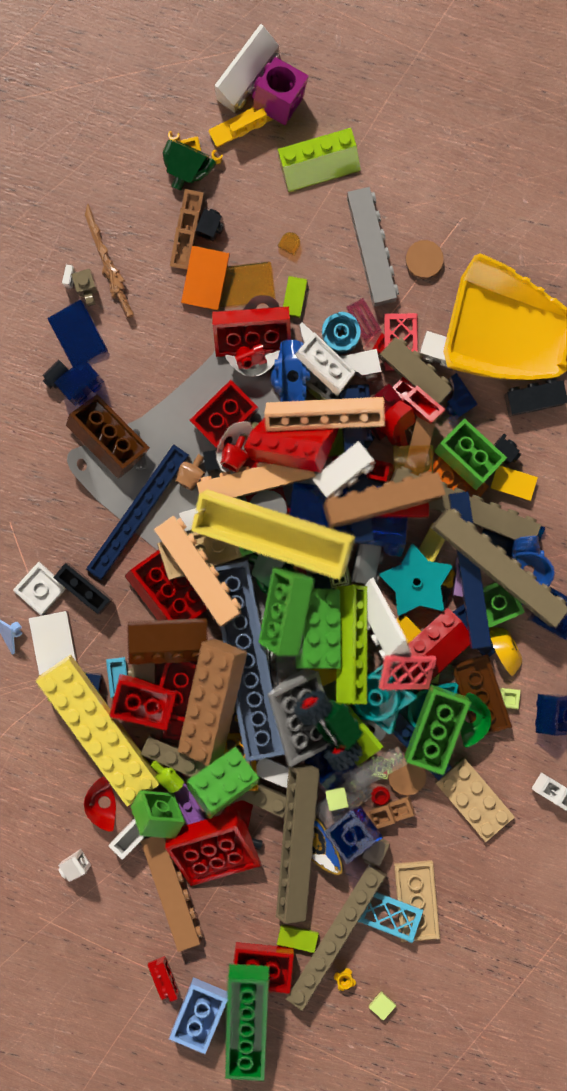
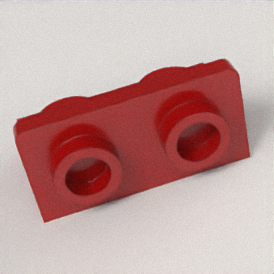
M166 956L149 962L148 968L160 999L169 998L170 1002L177 1000L179 990Z

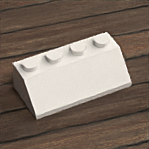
M262 24L259 25L215 84L216 100L234 113L238 108L241 109L244 106L248 94H253L255 91L254 84L259 76L262 77L264 75L263 71L267 63H271L275 57H280L279 44Z
M374 578L369 579L365 584L367 586V630L373 631L374 634L371 637L376 646L380 645L382 650L379 653L383 661L385 656H412L407 640ZM392 662V666L398 664L399 662Z

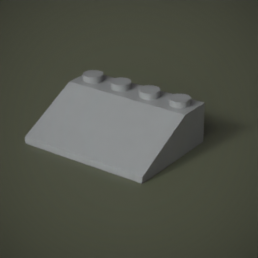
M303 669L290 675L268 694L289 767L325 750L327 746H331L330 743L324 740L314 724L312 726H304L293 711L296 702L301 701L300 698H304L305 694H310L313 690H322L324 692L319 672L311 669Z

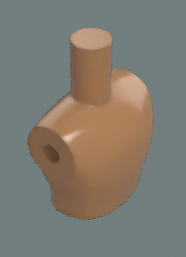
M198 454L193 464L183 462L175 481L186 489L193 491L197 486V482H201L200 478L205 476V472L199 468L204 457Z

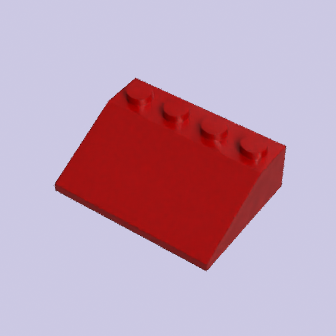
M264 417L251 431L244 449L252 461L321 473L340 428L266 431Z
M159 550L130 569L125 575V578L157 620L196 619L208 609L186 576L168 580Z
M238 810L182 826L176 838H166L165 849L190 886L261 866L247 825Z

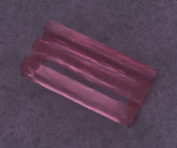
M364 298L346 307L349 314L353 315L359 323L361 335L365 341L382 331ZM360 304L364 308L366 314L368 315L370 321L376 329L375 331H373L365 315L363 314L361 308L359 307ZM353 308L357 310L366 328L368 329V335L364 331L362 325L360 324L358 318L352 310Z

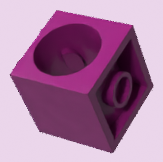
M275 57L271 63H267L263 71L264 75L262 77L259 76L254 84L256 89L252 95L254 99L253 108L256 110L264 108L267 116L286 126L304 98L309 75ZM273 89L282 90L284 93L276 92Z

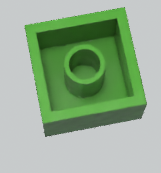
M494 582L483 587L489 628L525 613L521 602L498 583Z
M140 790L131 805L140 836L176 838L185 823L174 793Z

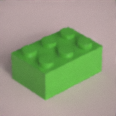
M465 418L434 450L440 458L475 490L507 458Z
M235 747L187 781V788L207 816L211 818L256 786L259 777Z

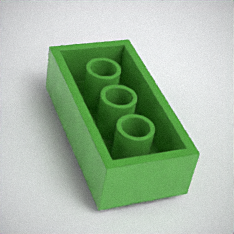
M273 567L258 641L259 644L277 655L298 656L314 579L292 568Z
M312 589L301 647L298 656H296V669L341 668L340 589Z
M430 685L404 756L407 763L444 775L471 703L468 697Z

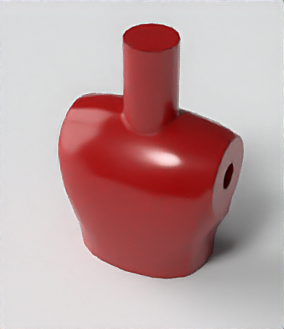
M239 436L235 445L227 443L224 446L220 461L223 467L233 472H239L240 468L245 464L248 459V454L242 450L246 441L245 437Z

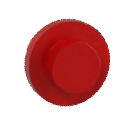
M383 786L375 787L371 792V800L378 806L385 805L390 800V793Z

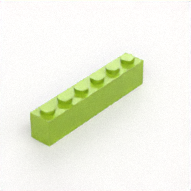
M337 586V589H340L341 668L336 669V702L340 704H367V586Z

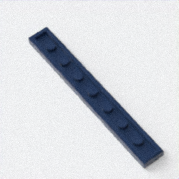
M359 388L343 389L339 393V399L359 398ZM362 427L342 428L344 453L358 441L364 447ZM361 474L354 485L351 487L347 486L348 493L352 491H357V493L364 492V489L368 488L367 474ZM371 518L351 523L352 536H355L354 543L373 541Z
M172 445L86 568L87 571L103 580L176 476L181 464L190 456L176 445Z
M469 492L448 494L450 509L457 510L462 515L460 518L465 522L469 521L473 524ZM456 549L471 649L491 646L480 568Z

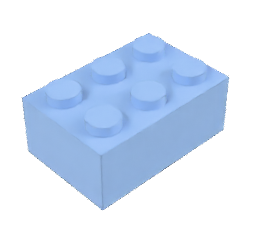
M193 977L172 1027L169 1039L206 1054L226 1005L227 991Z

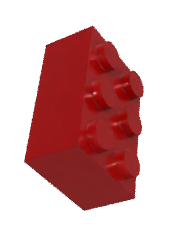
M230 380L190 419V422L218 448L219 442L228 427L234 423L248 421L259 411V408ZM231 436L225 439L224 444L231 438Z
M172 662L165 664L159 686L176 692L170 718L183 722L185 720L197 667L196 662Z
M236 942L234 964L269 966L268 991L290 993L294 956L293 948Z

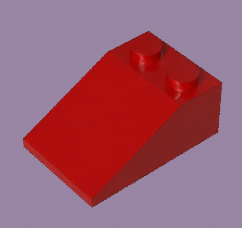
M119 674L109 717L167 730L176 692L139 678Z

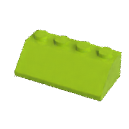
M351 128L278 149V159L288 192L361 171L357 145Z

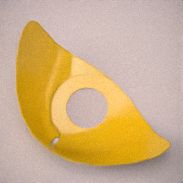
M490 627V638L494 649L505 669L511 676H514L522 664L521 653L510 632L504 628Z

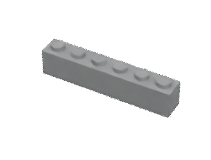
M370 187L349 191L346 198L373 307L395 302L399 291L397 284H393L394 270L392 266H389L388 247H384L383 243L385 233L383 229H380L378 223L381 222L379 211L375 210V193H371Z

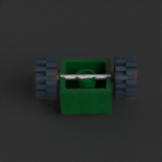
M313 690L310 694H305L304 698L301 697V701L296 702L293 711L304 726H312L314 724L324 740L331 744V746L326 747L327 750L324 752V756L331 767L336 771L338 769L342 771L343 768L348 769L349 765L353 766V762H358V757L362 756L363 750L357 740L364 733L359 728L360 723L351 716L350 708L344 703L340 704L334 700H329L322 690Z

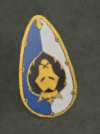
M316 817L314 821L313 855L311 860L327 872L340 875L344 870L340 852L326 826Z

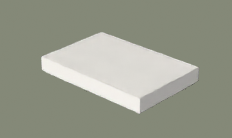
M313 333L295 354L336 395L344 389L356 373L316 333Z
M67 611L29 618L39 675L69 655H72L77 662Z

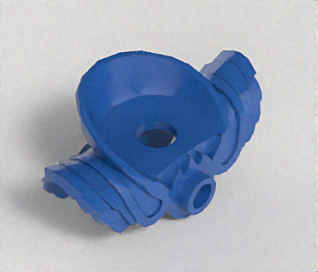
M285 340L280 343V352L278 359H275V366L271 371L270 381L275 392L279 394L281 402L306 401V380H310V370L306 369V366L295 356L296 352L304 344L301 341ZM290 371L298 373V379L294 382L287 379V374Z
M524 536L515 539L512 548V559L517 560L522 565V569L526 565H532L534 567L532 574L537 577L536 581L541 585L543 583L550 586L554 580L555 571L552 563L544 556V551L540 550L539 537Z

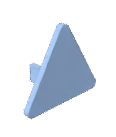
M0 620V634L11 654H14V637L22 635L20 631L22 626L18 622L9 625Z

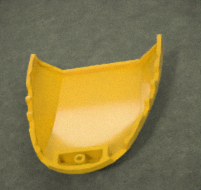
M481 253L473 257L460 279L443 350L447 367L473 375L497 379L538 380L558 377L567 371V307L557 298H552L545 293L544 288L537 287L530 282L531 279L528 277H522L517 274L515 269Z

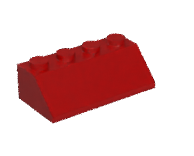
M289 306L212 312L216 357L235 356L236 351L240 347L246 346L252 349L253 346L258 344L262 345L264 353H274L280 351L281 342L291 340Z
M447 608L408 643L412 656L436 657L432 681L470 646L469 632L463 622ZM406 662V663H405V666H406L407 669H408V668H410L415 662ZM427 662L420 664L423 669L426 667ZM417 666L410 674L414 678L421 671ZM403 667L397 670L401 675L405 672ZM408 676L405 678L408 682L411 681ZM422 676L416 683H423L424 676Z

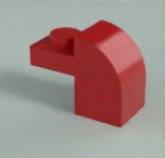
M398 401L385 413V424L380 426L381 432L388 436L390 443L397 445L401 449L408 445L405 430L416 423L413 408L402 401Z

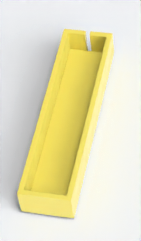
M208 489L199 494L196 511L199 512L194 515L191 531L340 579L345 574L355 536Z
M69 655L37 678V684L126 806L133 803L140 790L151 791L159 785L155 770L151 767L145 756L141 755L140 749L119 720L109 717V706L72 655Z

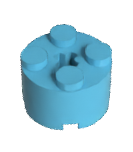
M338 312L325 320L321 337L337 354H347L358 344L361 330L359 323L353 315L347 312ZM340 330H343L344 335H342L341 337L338 336V332H340Z

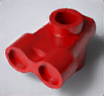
M261 344L253 346L252 349L243 346L236 351L235 359L239 369H249L253 365L267 363Z

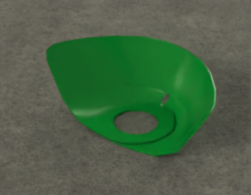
M467 693L466 697L471 701L468 711H473L476 714V720L468 723L464 719L460 732L463 746L471 747L479 742L489 731L491 714L486 704L472 693Z

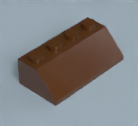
M98 394L69 414L66 426L117 479L130 471L150 449Z
M207 618L127 622L128 664L198 662L202 642L207 641Z

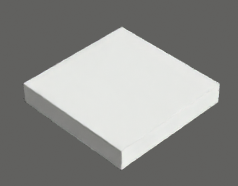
M38 562L13 591L42 616L66 588L53 578L55 575L41 562Z

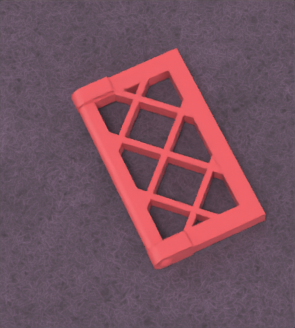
M384 314V348L390 343L391 335L394 338L397 337L394 332L401 325L409 333L404 340L411 335V351L415 350L418 352V314ZM390 320H396L399 323L393 331L390 330ZM405 320H412V331L403 324ZM385 362V371H395Z
M385 656L379 688L381 690L429 689L436 657ZM392 662H399L393 669H391ZM406 662H415V663H414L410 668H408V669H407V667L405 666V663H406ZM427 662L426 667L423 669L420 664ZM418 666L421 672L413 678L410 673ZM400 667H403L405 672L397 678L394 673ZM393 676L395 681L388 683V679ZM407 676L411 680L409 683H400ZM422 676H424L423 683H416Z

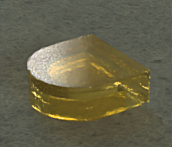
M288 232L282 236L278 248L295 256L300 246V239L297 234Z

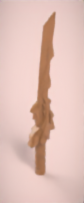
M87 204L85 217L104 264L102 274H105L106 278L110 279L111 283L109 286L112 298L118 297L127 318H131L134 316V313L123 293L125 288L122 282H125V279L121 276L120 271L115 268L113 261L109 260L108 250L103 245L100 237L101 231L95 223L89 204Z

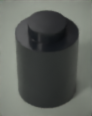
M58 359L42 375L45 378L43 382L50 389L52 387L57 389L72 372Z

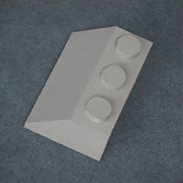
M372 526L373 541L358 543L351 573L352 582L366 584L369 579L374 578L375 582L378 583L380 572L377 571L378 564H382L384 556L381 548L382 545H386L388 534H385V529Z

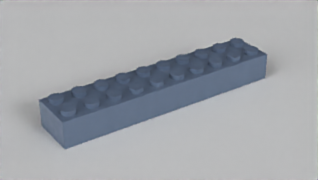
M246 561L215 567L220 574L217 578L221 583L225 582L231 590L228 594L232 599L236 598L242 607L239 609L241 614L226 625L221 626L224 643L247 652L235 703L246 761L284 755L268 696L274 688L266 647L258 643L261 620L250 563Z

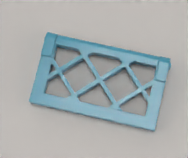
M376 892L374 897L382 900L383 903L373 907L370 902L358 922L413 943L423 909ZM386 903L398 906L401 910L391 914ZM384 905L389 916L379 920L374 909ZM372 910L376 922L366 919V913ZM405 910L416 913L415 919L409 921ZM402 912L407 923L397 927L392 916ZM390 918L394 929L383 926L380 922ZM409 925L411 931L409 935L399 932L398 929Z

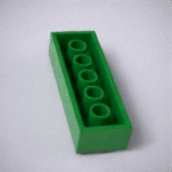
M229 965L225 1079L264 1081L269 966Z

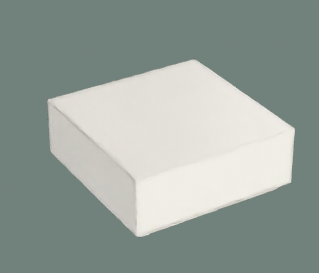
M67 264L62 284L66 288L72 289L74 282L71 274L76 273V270L72 265Z

